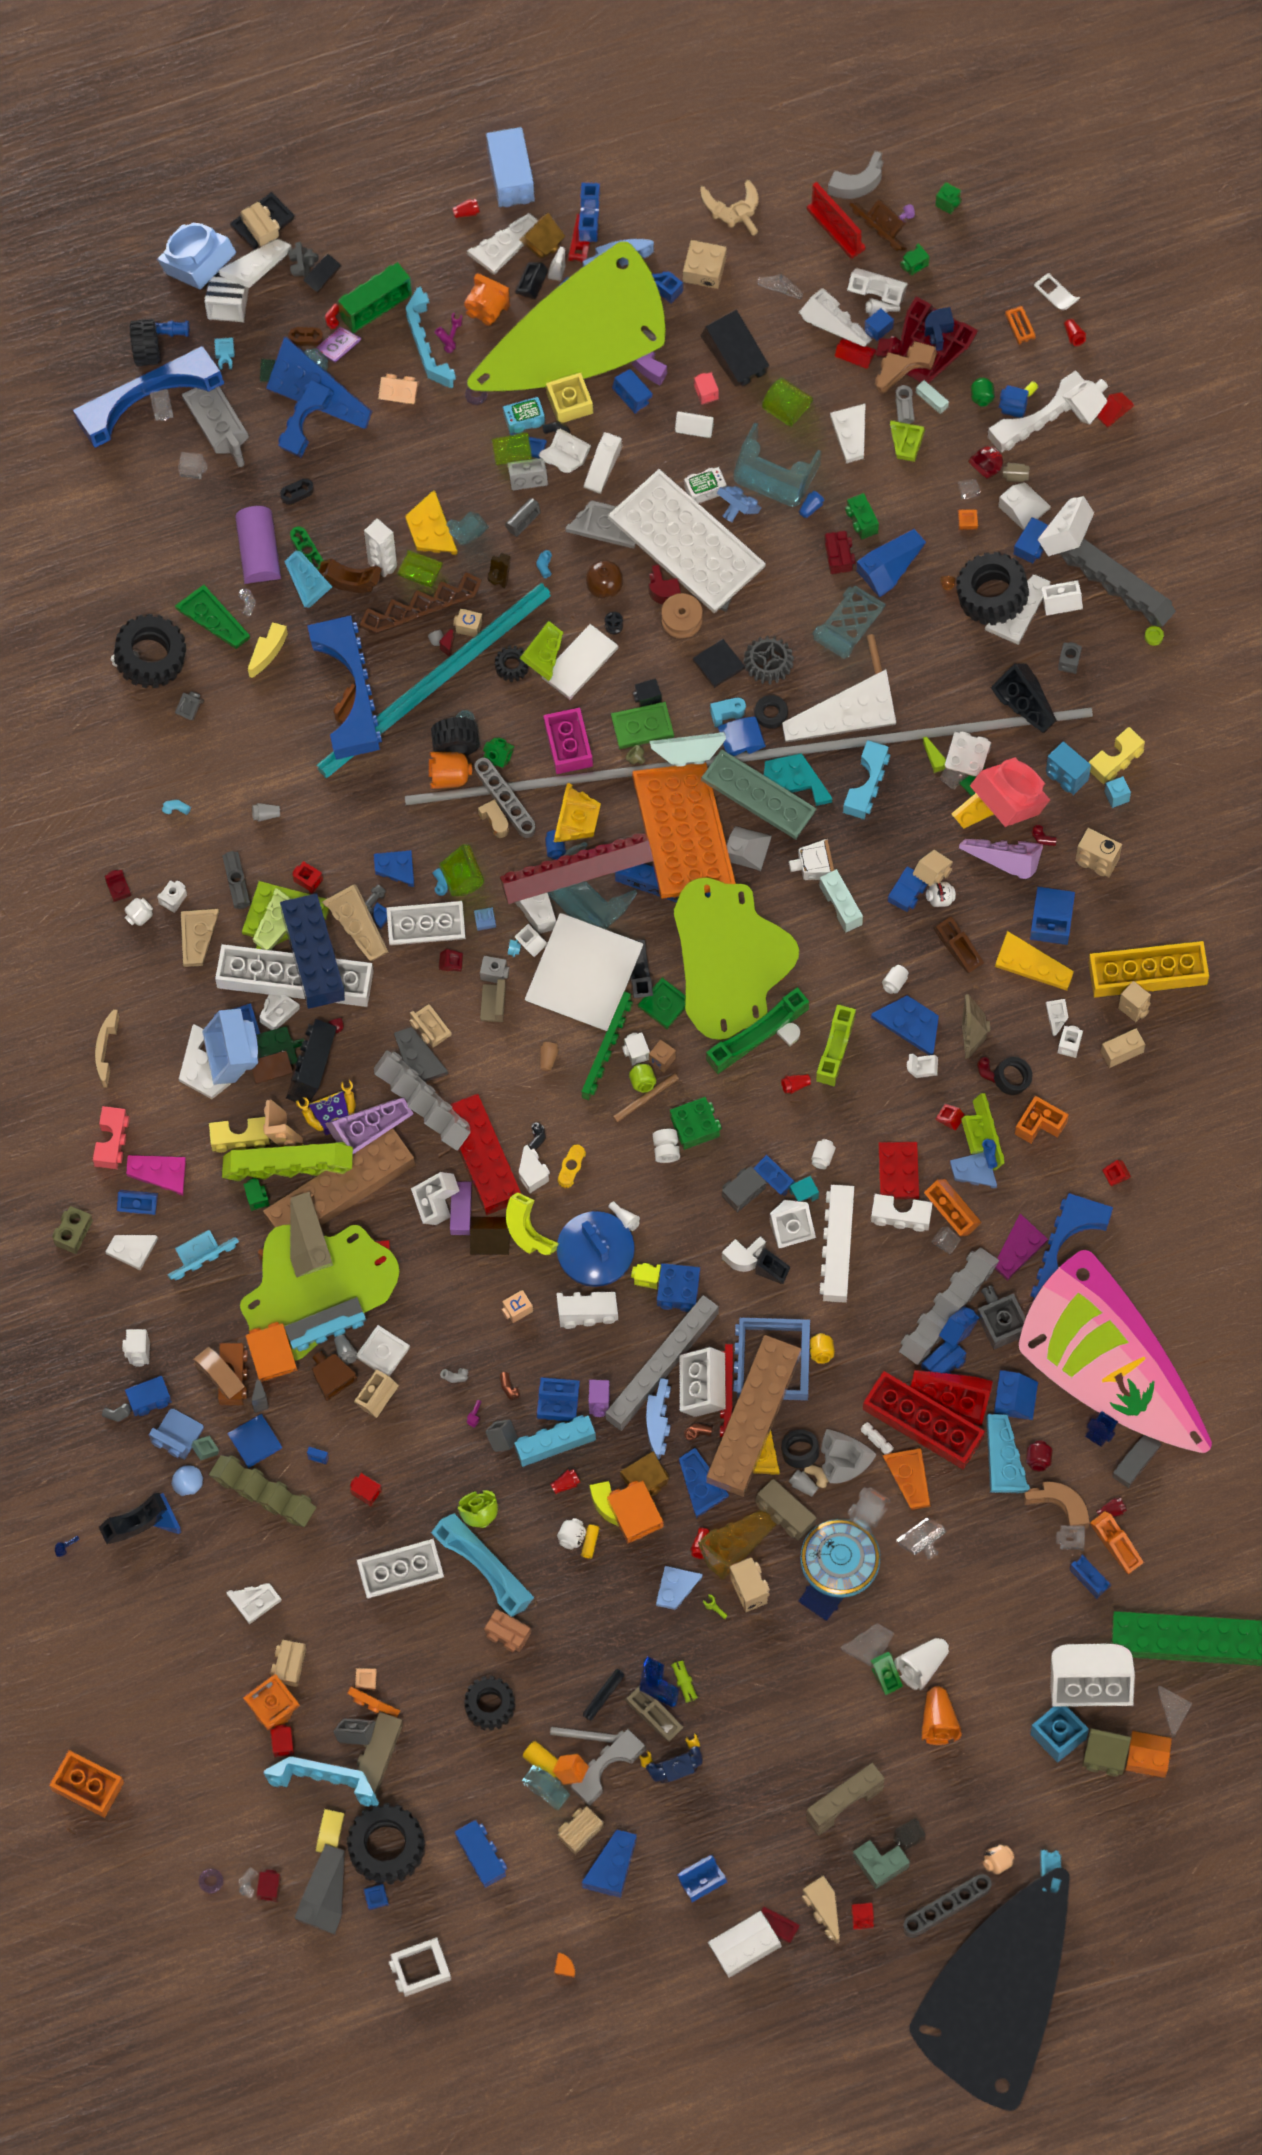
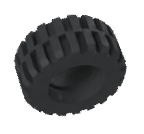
M994 552V554L984 553L983 556L977 555L973 557V561L969 560L965 564L966 568H961L960 576L957 577L956 581L957 594L964 613L970 616L971 620L975 622L979 620L980 624L983 625L987 623L996 625L999 622L1004 624L1007 623L1008 619L1013 620L1016 618V614H1020L1024 610L1023 606L1027 604L1029 596L1028 582L1023 566L1015 558L1011 559L1010 555H1001L1000 552ZM991 580H1001L1009 584L1007 590L996 597H983L976 593L982 584Z
M147 614V617L138 615L136 620L133 618L129 619L126 625H122L120 632L116 636L114 662L117 664V670L119 673L123 672V678L132 680L131 684L136 686L141 684L142 688H147V686L158 688L159 684H162V686L167 685L169 680L173 681L182 670L186 652L184 635L180 634V628L177 625L173 626V621L169 619L166 621L160 615L158 617H153V614ZM153 640L160 643L166 649L167 656L158 662H146L139 659L134 654L132 648L140 641Z
M384 1803V1806L381 1807L373 1805V1809L369 1811L366 1808L362 1811L360 1817L357 1816L353 1820L354 1824L350 1826L348 1831L347 1846L352 1865L355 1866L356 1871L360 1875L365 1876L366 1880H374L376 1884L387 1882L388 1885H391L397 1880L399 1882L404 1881L407 1875L411 1876L415 1873L414 1869L416 1867L419 1868L421 1858L424 1857L425 1840L419 1821L416 1817L412 1816L410 1811L403 1810L402 1806L399 1805L392 1807L390 1803ZM383 1827H392L399 1830L405 1839L403 1852L397 1858L390 1861L374 1859L367 1849L369 1836L377 1829Z

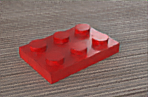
M880 1142L878 1144L880 1195L893 1196L894 1199H919L917 1142Z

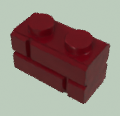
M847 531L826 533L824 542L830 574L851 572L852 566L855 564V555L850 553V548H852L851 537H847Z

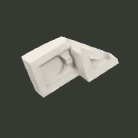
M1065 999L1046 1002L1053 1036L1057 1035L1068 1019Z

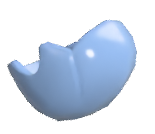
M182 1466L174 1473L171 1484L174 1491L181 1496L195 1494L202 1487L203 1476L201 1471L194 1466Z

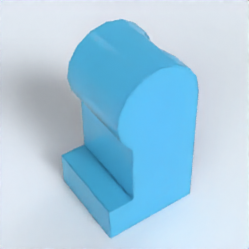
M733 698L710 704V713L715 727L721 726L723 720L730 718L740 719L745 715L746 703L741 698Z

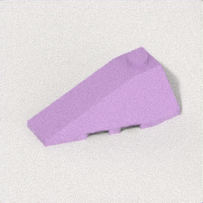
M964 839L959 844V848L1012 875H1018L1019 878L1027 879L1037 870L1043 844L1018 841V845H1012L1002 840L1001 842L991 844L989 840Z

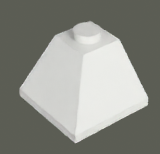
M1026 483L1013 485L999 499V508L1023 530L1032 517L1038 520L1051 508Z

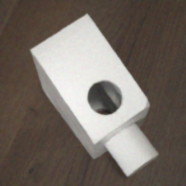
M1102 379L1096 384L1085 380L1062 397L1081 422L1091 424L1107 403V399L1102 392L1108 385Z

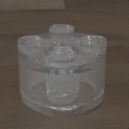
M864 1487L858 1496L860 1498L857 1505L853 1504L848 1514L851 1522L871 1533V1527L874 1526L876 1528L887 1511V1508L884 1506L886 1502L890 1504L891 1499L872 1487L868 1489Z

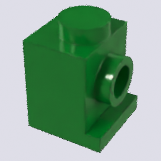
M918 243L915 250H910L904 255L900 265L905 272L907 271L912 276L929 265V255Z
M251 1179L243 1184L251 1211L269 1206L264 1185L260 1186L258 1179Z

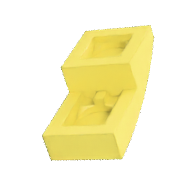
M324 1810L316 1852L322 1853L325 1844L338 1848L345 1817L344 1813Z

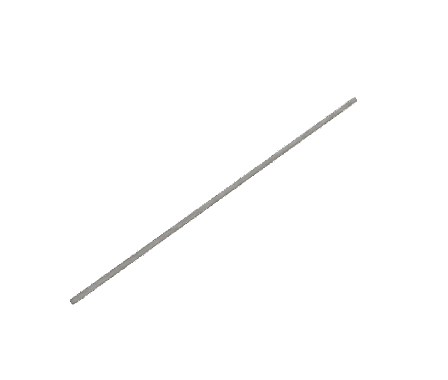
M1092 708L1053 712L1057 721L1093 717ZM1014 717L758 750L751 754L743 752L734 757L741 762L800 753L808 754L862 747L866 745L867 740L878 744L923 739V737L932 738L954 735L955 732L971 733L1031 724L1024 717ZM712 756L710 760H705L707 766L711 765L716 756ZM665 762L506 784L514 792L567 785V783L576 784L632 776V771L675 766V764ZM485 786L409 795L405 796L406 805L490 795Z

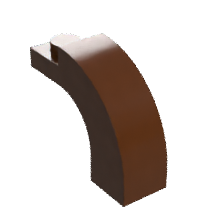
M329 559L320 563L318 571L334 588L354 593L372 592L373 586L379 582L382 568L375 565L366 569H353L333 559Z

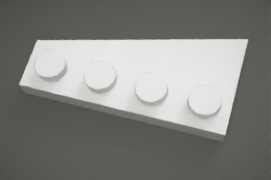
M528 213L510 224V227L500 230L492 238L480 242L479 246L467 250V254L495 275L524 246L519 239L538 220Z

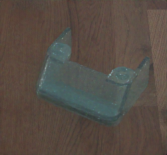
M754 423L742 445L734 469V480L742 486L786 505H798L821 465V451L817 450L810 464L800 461L796 462L791 470L785 469L758 457L760 453V445L756 442L758 438V424Z
M584 842L569 848L564 855L577 854V852L585 850L588 844ZM584 881L547 893L570 917L606 930L624 914L637 891L633 890L619 897H614L607 902Z

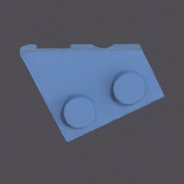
M984 1152L950 1160L955 1181L969 1182L974 1185H987L993 1189L997 1188L993 1169L988 1168Z

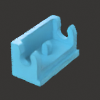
M1041 1850L1040 1869L1042 1877L1051 1870L1061 1867L1059 1851L1048 1853L1047 1850ZM1053 1878L1050 1888L1051 1892H1058L1061 1880Z

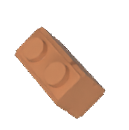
M498 1609L495 1610L484 1629L489 1640L495 1643L497 1641L502 1642L504 1648L511 1652L515 1650L520 1652L531 1634L530 1627Z

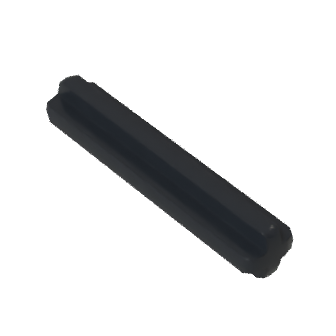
M615 1669L583 1712L584 1718L591 1721L624 1678V1673L621 1670Z

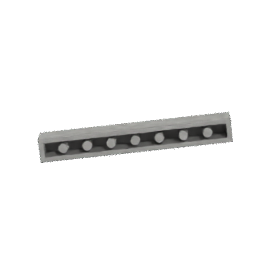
M704 1295L699 1299L606 1411L607 1421L621 1431L648 1400V1396L652 1395L658 1388L660 1378L665 1379L680 1361V1355L687 1353L719 1314V1307Z

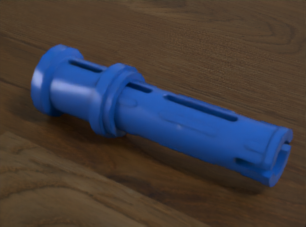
M170 320L168 323H156L157 334H168L170 337L174 335L189 337L190 326L188 320L185 322Z

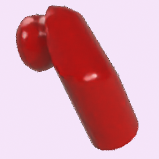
M333 304L325 314V321L330 329H335L339 325L336 315L340 310L337 304Z

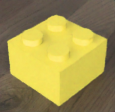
M581 373L546 383L547 396L557 421L565 423L593 414V403Z

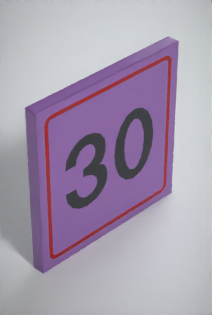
M340 327L314 351L336 362L355 346L361 338Z

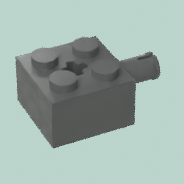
M991 1285L988 1286V1290L987 1287L981 1290L988 1305L979 1308L977 1316L980 1317L979 1321L993 1350L1020 1339L1026 1318L1014 1294L999 1300Z

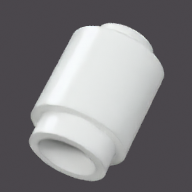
M901 965L892 967L882 981L884 990L890 994L898 993L908 979L909 972Z
M826 1139L817 1142L811 1158L814 1167L826 1169L830 1165L835 1151L833 1142Z

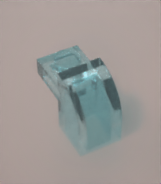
M469 512L460 522L451 519L446 524L450 529L449 533L460 545L471 543L489 528L481 516L474 512Z
M533 1766L522 1779V1782L534 1794L542 1796L556 1810H559L570 1796L556 1778L539 1767Z

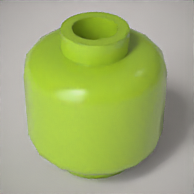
M637 1064L629 1072L631 1084L634 1090L638 1092H649L656 1084L653 1069L647 1064Z

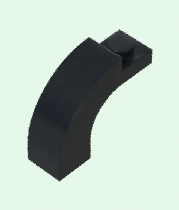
M645 939L636 940L643 943V947L630 976L633 997L653 996Z
M154 1493L138 1508L123 1515L109 1517L99 1526L106 1544L129 1539L151 1528L163 1519L162 1514L167 1510L160 1493Z

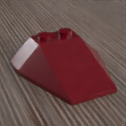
M917 296L907 310L901 336L902 350L899 356L909 358L907 357L910 346L913 347L914 341L934 347V344L931 345L929 336H924L927 316L937 309ZM953 318V332L942 334L944 340L943 350L937 351L932 369L915 368L906 375L920 383L925 380L929 384L970 347L978 330Z

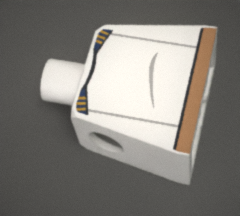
M827 839L800 848L798 852L799 859L789 861L790 871L801 870L804 880H820L821 876L834 871Z

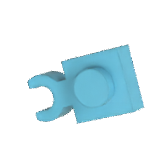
M233 338L215 339L216 359H219L220 370H222L224 363L229 364V369L233 367L231 357H234Z

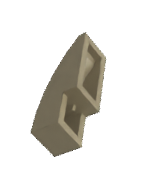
M641 1685L625 1699L628 1705L668 1742L683 1729L681 1724Z

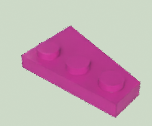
M128 1155L126 1174L128 1177L160 1186L162 1189L171 1190L184 1196L186 1158Z

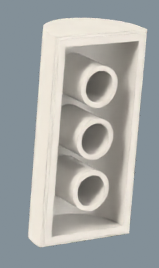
M462 901L387 907L389 945L465 939Z
M434 1539L357 1560L367 1599L444 1578Z

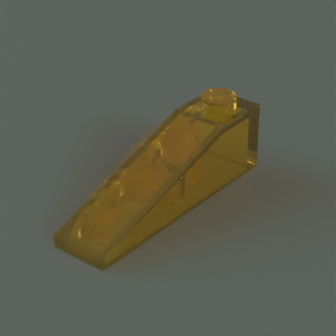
M761 1510L744 1517L743 1520L735 1523L731 1522L721 1529L716 1528L710 1531L698 1542V1546L708 1568L723 1580L730 1574V1566L742 1562L777 1524L767 1512Z

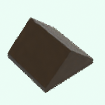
M471 1217L470 1255H509V1228L507 1227L506 1217Z

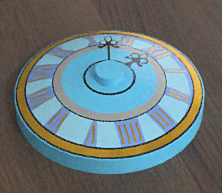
M843 1519L830 1520L815 1527L806 1537L801 1550V1568L807 1581L819 1592L832 1597H850L864 1591L874 1581L880 1565V1551L873 1535L862 1525Z

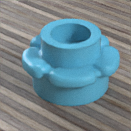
M517 939L516 941L510 940L508 955H513V957H515V954L519 955L521 943H517Z

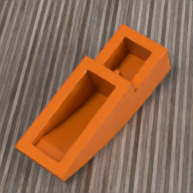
M1103 1512L1090 1522L1100 1540L1127 1574H1130L1144 1563L1126 1533L1120 1529L1110 1513Z

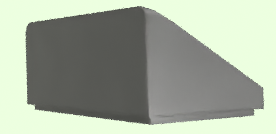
M256 1380L252 1396V1405L255 1413L266 1410L269 1407L261 1380Z
M343 1718L333 1732L339 1743L369 1745L375 1721Z

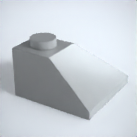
M735 826L727 843L730 862L761 871L772 836Z

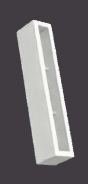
M831 1185V1191H827L826 1203H830V1207L825 1209V1221L829 1222L828 1228H824L823 1238L827 1239V1246H823L822 1257L826 1258V1264H822L821 1276H825L824 1283H820V1294H824L823 1301L847 1303L854 1186Z

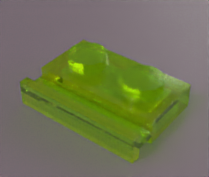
M528 432L492 439L497 466L533 459Z
M408 550L398 570V576L432 588L442 568V562Z

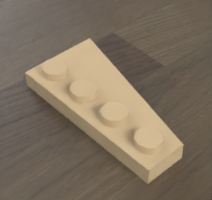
M352 885L322 901L331 910L336 920H339L348 935L352 936L357 946L370 961L388 953L357 885Z

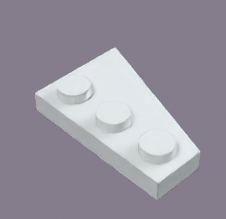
M865 404L830 413L845 462L849 463L864 459Z

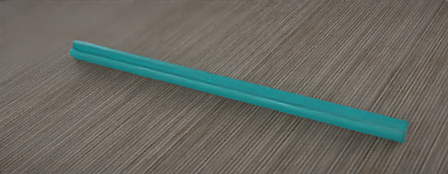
M542 583L537 585L377 715L379 726L375 727L376 732L380 731L381 735L551 596L548 588ZM333 751L316 766L320 774L328 778L354 756L336 760Z

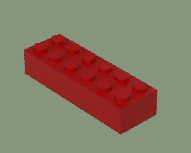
M479 1094L450 1104L452 1109L461 1118L466 1120L470 1126L471 1133L458 1151L486 1216L507 1208L510 1197L517 1192L521 1194Z
M883 1371L863 1402L864 1411L963 1470L984 1439V1430Z

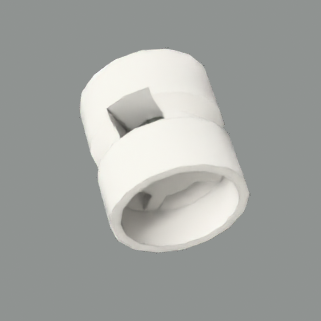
M661 1129L654 1132L653 1143L656 1147L654 1149L656 1161L670 1163L679 1160V1146H676L678 1143L677 1131L674 1129Z

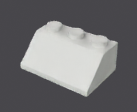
M761 1911L708 1942L728 1977L733 1976L781 1947L778 1938Z

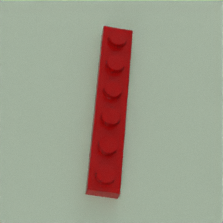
M725 1344V1351H721L725 1353V1409L720 1410V1419H724V1426H720V1437H723L732 1416L733 1344Z

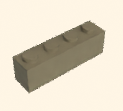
M379 1712L378 1717L373 1719L375 1727L370 1744L364 1745L366 1747L364 1755L360 1754L357 1766H359L358 1771H363L376 1797L403 1727L401 1719Z

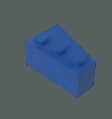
M616 1830L582 1881V1888L621 1898L637 1841L636 1834Z

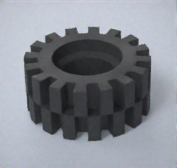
M508 646L507 650L504 647L502 652L499 651L497 653L495 668L497 674L499 673V677H503L504 681L510 679V682H513V679H516L517 682L519 677L523 679L525 677L524 674L527 675L529 666L520 659L524 653L522 648L518 650L517 646H514V649ZM508 659H516L519 662V666L515 669H508L505 666V662Z

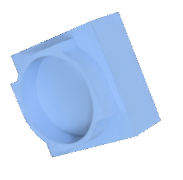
M193 222L189 225L182 224L170 237L166 250L158 258V261L167 275L201 290L219 269L236 254V251L228 237L214 232L208 226Z
M241 1009L218 1011L202 1031L213 1085L235 1083L246 1070H252L258 1064V1046L253 1022L243 1020Z

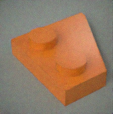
M350 1687L348 1694L354 1697V1702L362 1706L365 1703L368 1704L367 1709L375 1713L383 1711L391 1716L398 1717L400 1710Z

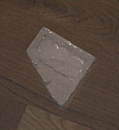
M876 1623L866 1632L856 1636L851 1642L844 1644L841 1650L873 1667L870 1660L884 1653L894 1636V1632Z

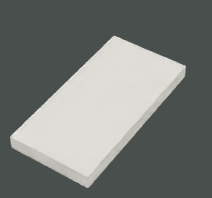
M589 624L557 658L550 681L546 680L543 676L542 679L570 700L618 649V645Z

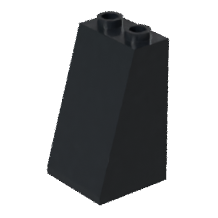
M737 309L705 326L700 336L735 387L739 385L743 387L751 382L750 379L755 376L760 378L767 373L766 370L769 368V364Z

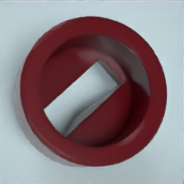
M342 1018L333 1019L328 1022V1024L337 1027L336 1034L343 1031L344 1023Z

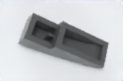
M1144 1435L1113 1472L1112 1477L1129 1489L1162 1444L1154 1438Z

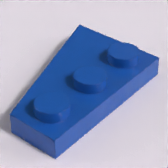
M696 1448L679 1458L696 1518L729 1497L726 1490L707 1483V1475L710 1468Z

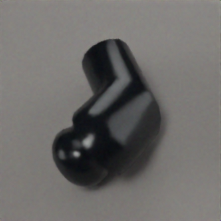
M560 421L542 426L545 434L556 433L558 429H562L570 434L569 427Z
M535 1122L532 1125L531 1129L533 1130L534 1139L528 1144L529 1148L535 1151L546 1139L545 1128L539 1122Z

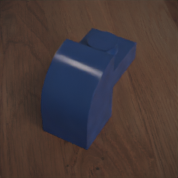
M950 307L932 311L925 321L924 336H929L931 345L934 344L936 351L943 350L944 340L942 334L953 332L954 320Z

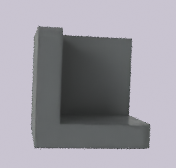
M511 1420L495 1421L485 1431L495 1452L510 1450L518 1440Z

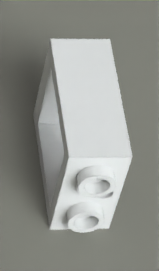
M437 1938L391 1954L392 1961H389L392 1973L397 1972L399 1980H396L399 1992L403 1991L405 1997L451 1980ZM432 1948L440 1974L407 1986L398 1960Z

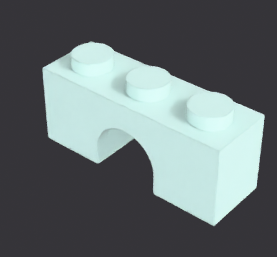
M837 869L821 876L819 886L827 901L833 903L837 912V919L845 933L861 926L863 915Z

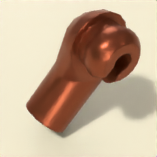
M501 1373V1388L508 1399L519 1398V1389L511 1388L509 1373Z
M695 1423L685 1430V1439L691 1441L701 1434L711 1436L713 1427Z

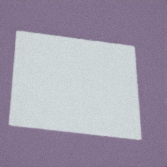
M560 913L525 1001L607 1031L630 979L643 943Z

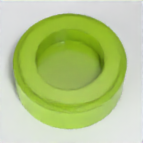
M1157 626L1149 627L1145 632V641L1152 646L1159 645L1163 641L1164 636L1162 629Z

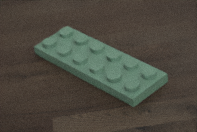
M722 749L701 778L702 782L795 840L817 809Z

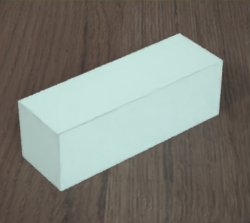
M925 380L916 387V393L938 413L941 414L948 408L949 401Z

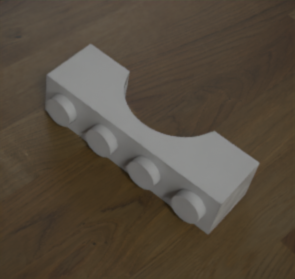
M628 1729L625 1732L621 1731L614 1738L615 1742L611 1746L607 1745L600 1752L601 1756L596 1761L592 1760L588 1764L589 1768L582 1783H573L571 1785L572 1790L588 1806L603 1793L600 1779L603 1770L609 1764L616 1761H625L632 1764L646 1750L645 1745Z

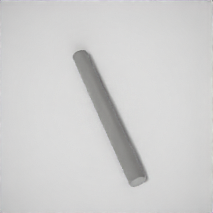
M551 1727L550 1735L612 1743L615 1742L614 1738L617 1736Z

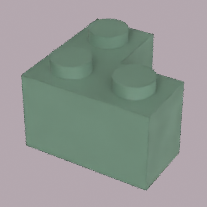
M869 1840L853 1851V1858L875 1889H878L902 1873L910 1865V1861L899 1846L881 1856Z

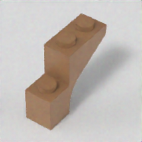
M914 341L913 347L910 346L907 357L909 358L888 353L887 357L882 360L881 374H878L876 377L875 385H877L878 392L886 393L912 369L927 368L931 370L937 355L936 348Z

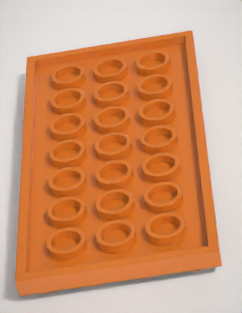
M706 762L703 764H686L685 766L632 771L645 833L649 840L654 860L652 863L661 899L680 896L684 887L689 882L698 878H712L725 884H736L713 788L701 781L702 776L708 769ZM709 885L704 886L705 893H710Z

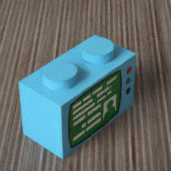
M538 397L503 406L504 418L510 434L521 433L526 429L538 428L545 424L544 413Z

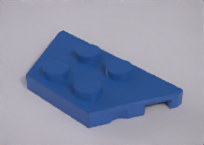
M905 996L871 1014L873 1020L929 1056L934 1054L939 1015L911 997Z

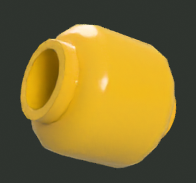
M819 1333L810 1339L809 1355L812 1360L819 1364H824L834 1357V1342L830 1336Z

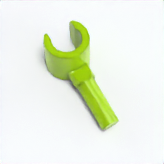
M709 1594L708 1597L712 1600V1603L708 1604L703 1600L704 1606L707 1609H713L726 1619L728 1615L716 1605L714 1596Z

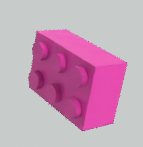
M580 708L543 715L544 727L556 774L593 767L592 754Z

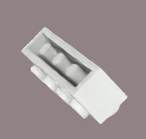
M376 519L364 530L368 564L371 567L377 565L382 568L380 574L385 577L393 573L397 567L394 536L387 526Z

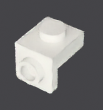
M909 1054L907 1069L916 1078L937 1076L938 1057L936 1055L917 1057L914 1054Z

